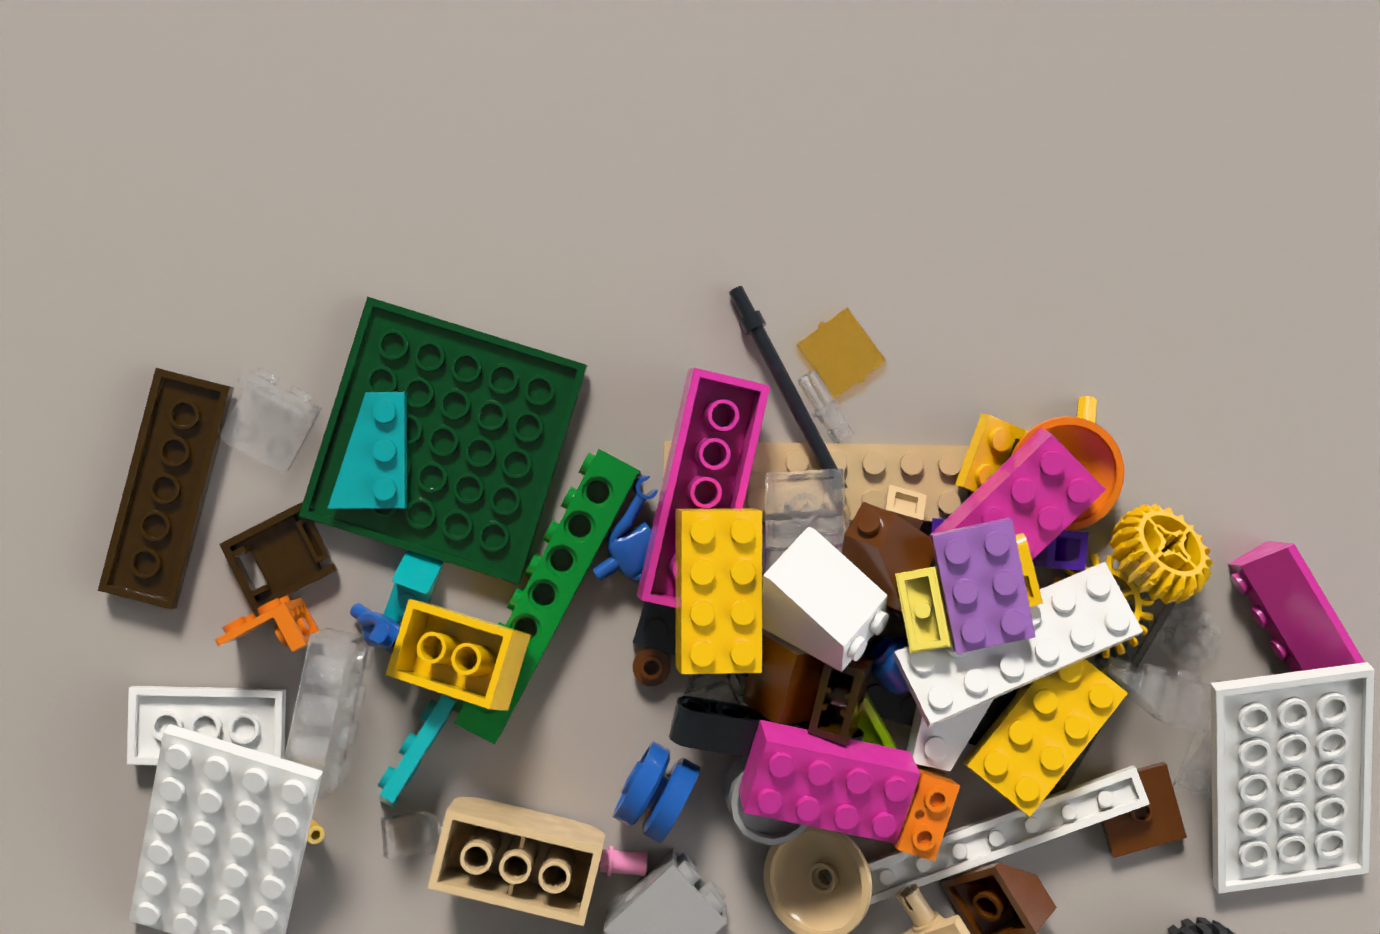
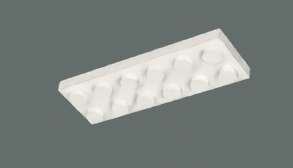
M1106 562L1040 589L1043 604L1030 607L1035 638L959 654L954 652L953 644L951 647L911 654L909 646L895 651L893 654L894 660L927 727H931L1139 636L1143 630Z

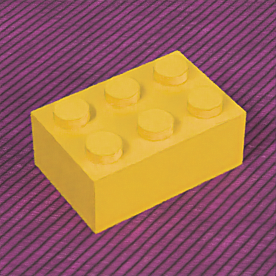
M409 599L386 675L487 709L508 711L531 635L431 603Z

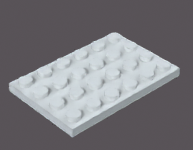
M1368 662L1211 683L1213 886L1218 894L1369 873L1374 668Z
M169 724L162 736L129 921L171 934H285L323 771Z

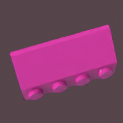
M1266 541L1228 564L1234 573L1230 576L1232 583L1242 595H1247L1253 605L1250 608V612L1254 620L1260 627H1266L1273 639L1269 642L1272 650L1280 660L1287 662L1292 672L1365 662L1294 543Z

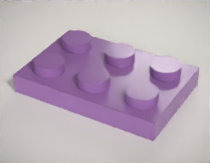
M1008 517L930 534L953 649L956 654L1036 637L1011 518Z

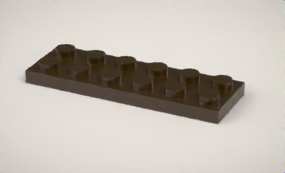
M155 368L98 591L171 610L177 609L234 387Z

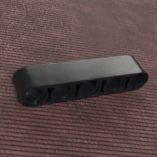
M682 696L676 702L669 738L674 743L688 748L749 757L760 720L771 721L746 705L693 696ZM810 721L791 724L788 726L808 730ZM857 727V731L851 739L863 741L864 732L862 729Z

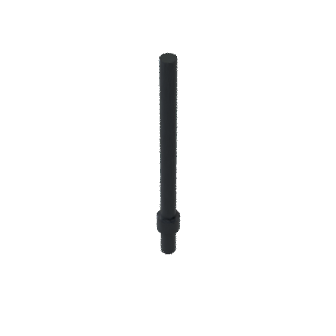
M743 286L732 289L729 294L742 317L739 322L746 335L751 334L834 494L845 490L848 487L764 328L766 322L760 310L755 311Z

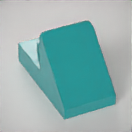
M407 550L391 582L395 584L383 614L402 623L409 599L430 603L445 561Z

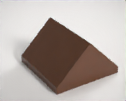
M762 629V673H748L742 702L774 723L791 725L810 721L824 662L771 632Z

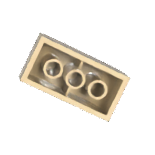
M458 797L453 800L446 810L428 889L584 926L604 846L605 833L591 825L564 817L483 798Z

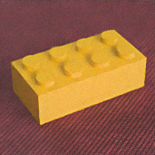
M676 509V669L681 674L762 673V510Z
M1086 659L1022 686L962 763L1021 812L1030 817L1128 693Z

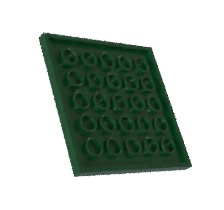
M367 296L299 516L520 584L588 365ZM406 392L407 508L327 509L365 393Z

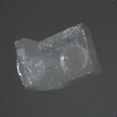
M427 811L381 818L384 857L391 859L424 852L436 855L442 830L440 820H437L436 815Z

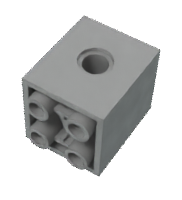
M672 848L646 873L645 877L642 876L607 909L603 930L606 934H716L727 924L725 909L727 906L723 901L726 896L712 880L706 883L698 875L699 866L686 852L680 855Z

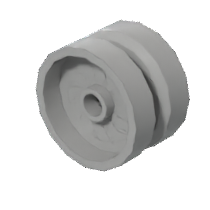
M738 757L726 773L723 793L726 806L741 832L757 843L768 845L789 842L801 834L807 827L806 825L744 813L738 789L748 757Z

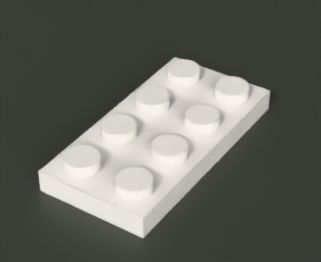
M131 686L128 692L127 765H157L163 732L169 724L284 759L286 689Z

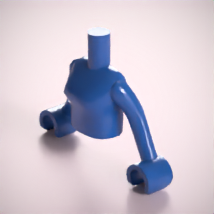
M642 475L635 479L633 490L636 496L622 519L607 537L610 558L592 568L599 582L618 570L624 577L634 582H640L651 530L646 522H643L631 531H627L634 523L646 499H652L657 495L658 489H653L647 494H642L640 490L641 483L648 480L650 476Z
M360 603L353 605L350 614L358 620L366 644L377 649H384L392 654L401 624L385 614L371 611Z

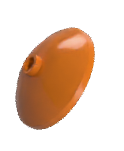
M1054 417L1035 425L1022 436L1016 444L1012 455L1041 427L1051 433L1106 489L1064 530H1079L1096 523L1115 505L1124 483V461L1116 441L1105 429L1092 421L1080 417Z

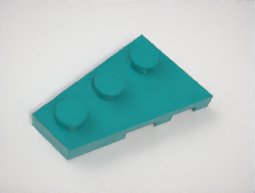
M406 392L365 393L327 509L407 508Z
M442 694L438 702L430 700L419 718L425 722L417 735L410 732L399 750V753L404 755L396 769L391 766L387 768L377 785L383 789L379 795L380 803L392 810L395 808L400 800L398 798L399 793L412 780L422 762V756L433 745L451 715L456 701Z

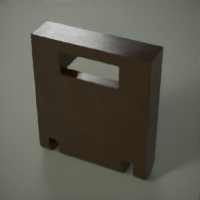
M303 502L219 544L253 612H257V608L276 598L280 599L286 595L289 596L338 570L335 563L329 564L322 569L320 562L330 558L331 555L313 520L306 518L300 521L297 520L295 515H299ZM252 551L268 583L257 589L240 559V556Z

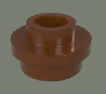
M652 648L643 649L636 655L633 661L634 676L640 683L646 686L660 685L670 674V660L666 653ZM653 660L658 663L659 670L657 673L649 674L645 671L644 665L647 661Z

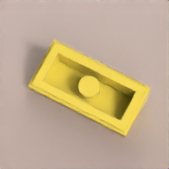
M937 566L895 574L910 654L951 647L952 639Z

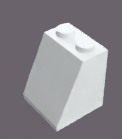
M808 526L763 575L762 628L842 672L851 660L857 661L862 656L867 642L873 634L879 635L884 630L889 619V614L886 613L888 595L821 534Z

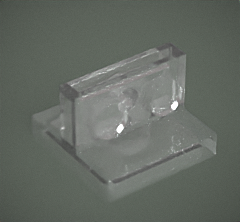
M842 468L765 473L766 549L768 552L786 551L808 526L815 529L835 548L843 547L844 534L850 526V513L845 504V478Z

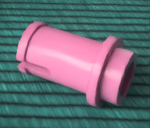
M610 845L608 849L602 850L599 872L606 873V877H611V873L641 875L645 877L647 852L613 850V846Z

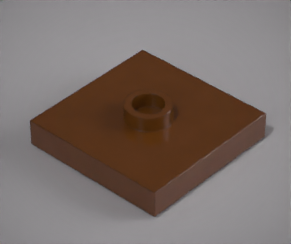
M1160 762L1137 769L1149 800V805L1101 822L1109 852L1113 858L1187 838L1166 763Z

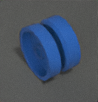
M652 741L641 760L636 762L621 790L622 795L612 817L627 826H631L639 820L645 809L648 808L649 810L642 825L643 834L661 843L681 813L698 778L700 766L683 757L674 763L667 776L664 775L670 762V750Z

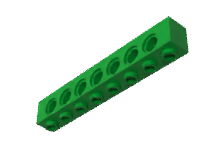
M598 449L596 455L588 453L578 472L584 475L578 489L571 486L561 504V507L566 509L560 523L553 520L543 538V541L549 544L542 557L535 554L525 572V575L531 578L524 591L517 588L507 606V609L513 612L506 625L501 622L498 623V625L517 630L518 620L528 617L534 620L537 625L536 635L530 637L508 711L487 709L460 699L457 700L453 708L454 711L459 713L454 724L494 745L506 727L629 494L635 479L640 473V470ZM595 481H603L609 488V496L603 503H595L588 496V488ZM584 515L590 520L591 530L587 536L579 537L571 531L570 523L574 516ZM566 549L572 554L573 564L570 569L560 570L555 567L552 558L556 550ZM547 583L554 588L555 599L552 603L543 604L536 599L535 588L538 584Z

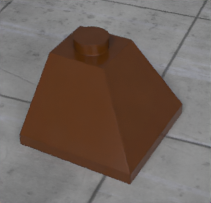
M864 501L844 534L842 554L888 595L886 608L903 614L895 574L933 567L936 561L931 538L897 514Z
M999 862L946 877L939 882L970 934H1036L1057 908L1036 874Z

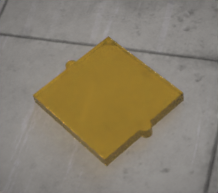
M848 307L828 322H820L817 330L797 344L835 398L855 383H863L866 375L886 361Z

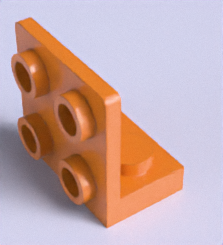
M288 595L257 608L260 615L258 617L253 613L223 626L222 629L225 634L216 638L215 642L218 647L230 643L274 620L277 623L274 630L279 641L284 647L289 646L292 652L323 638V635L303 598L300 597L290 601Z

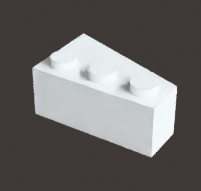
M993 699L931 727H927L918 706H916L907 751L911 753L915 763L951 771Z

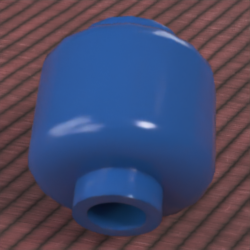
M886 637L877 643L870 653V658H874L871 671L872 676L888 692L894 695L906 692L911 693L893 657L895 651L909 646L908 639L903 637Z

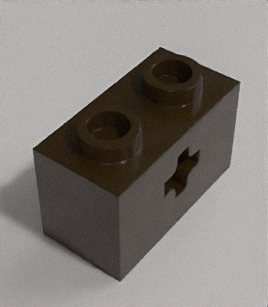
M862 655L857 661L851 660L842 672L824 663L809 724V734L842 745L848 743L857 731L874 658Z

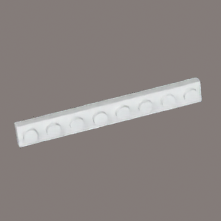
M1132 765L1046 796L1030 817L1016 807L944 833L935 862L899 850L867 861L872 879L870 905L896 896L906 886H909L910 890H912L910 887L912 884H917L918 887L1149 805V800L1136 767Z

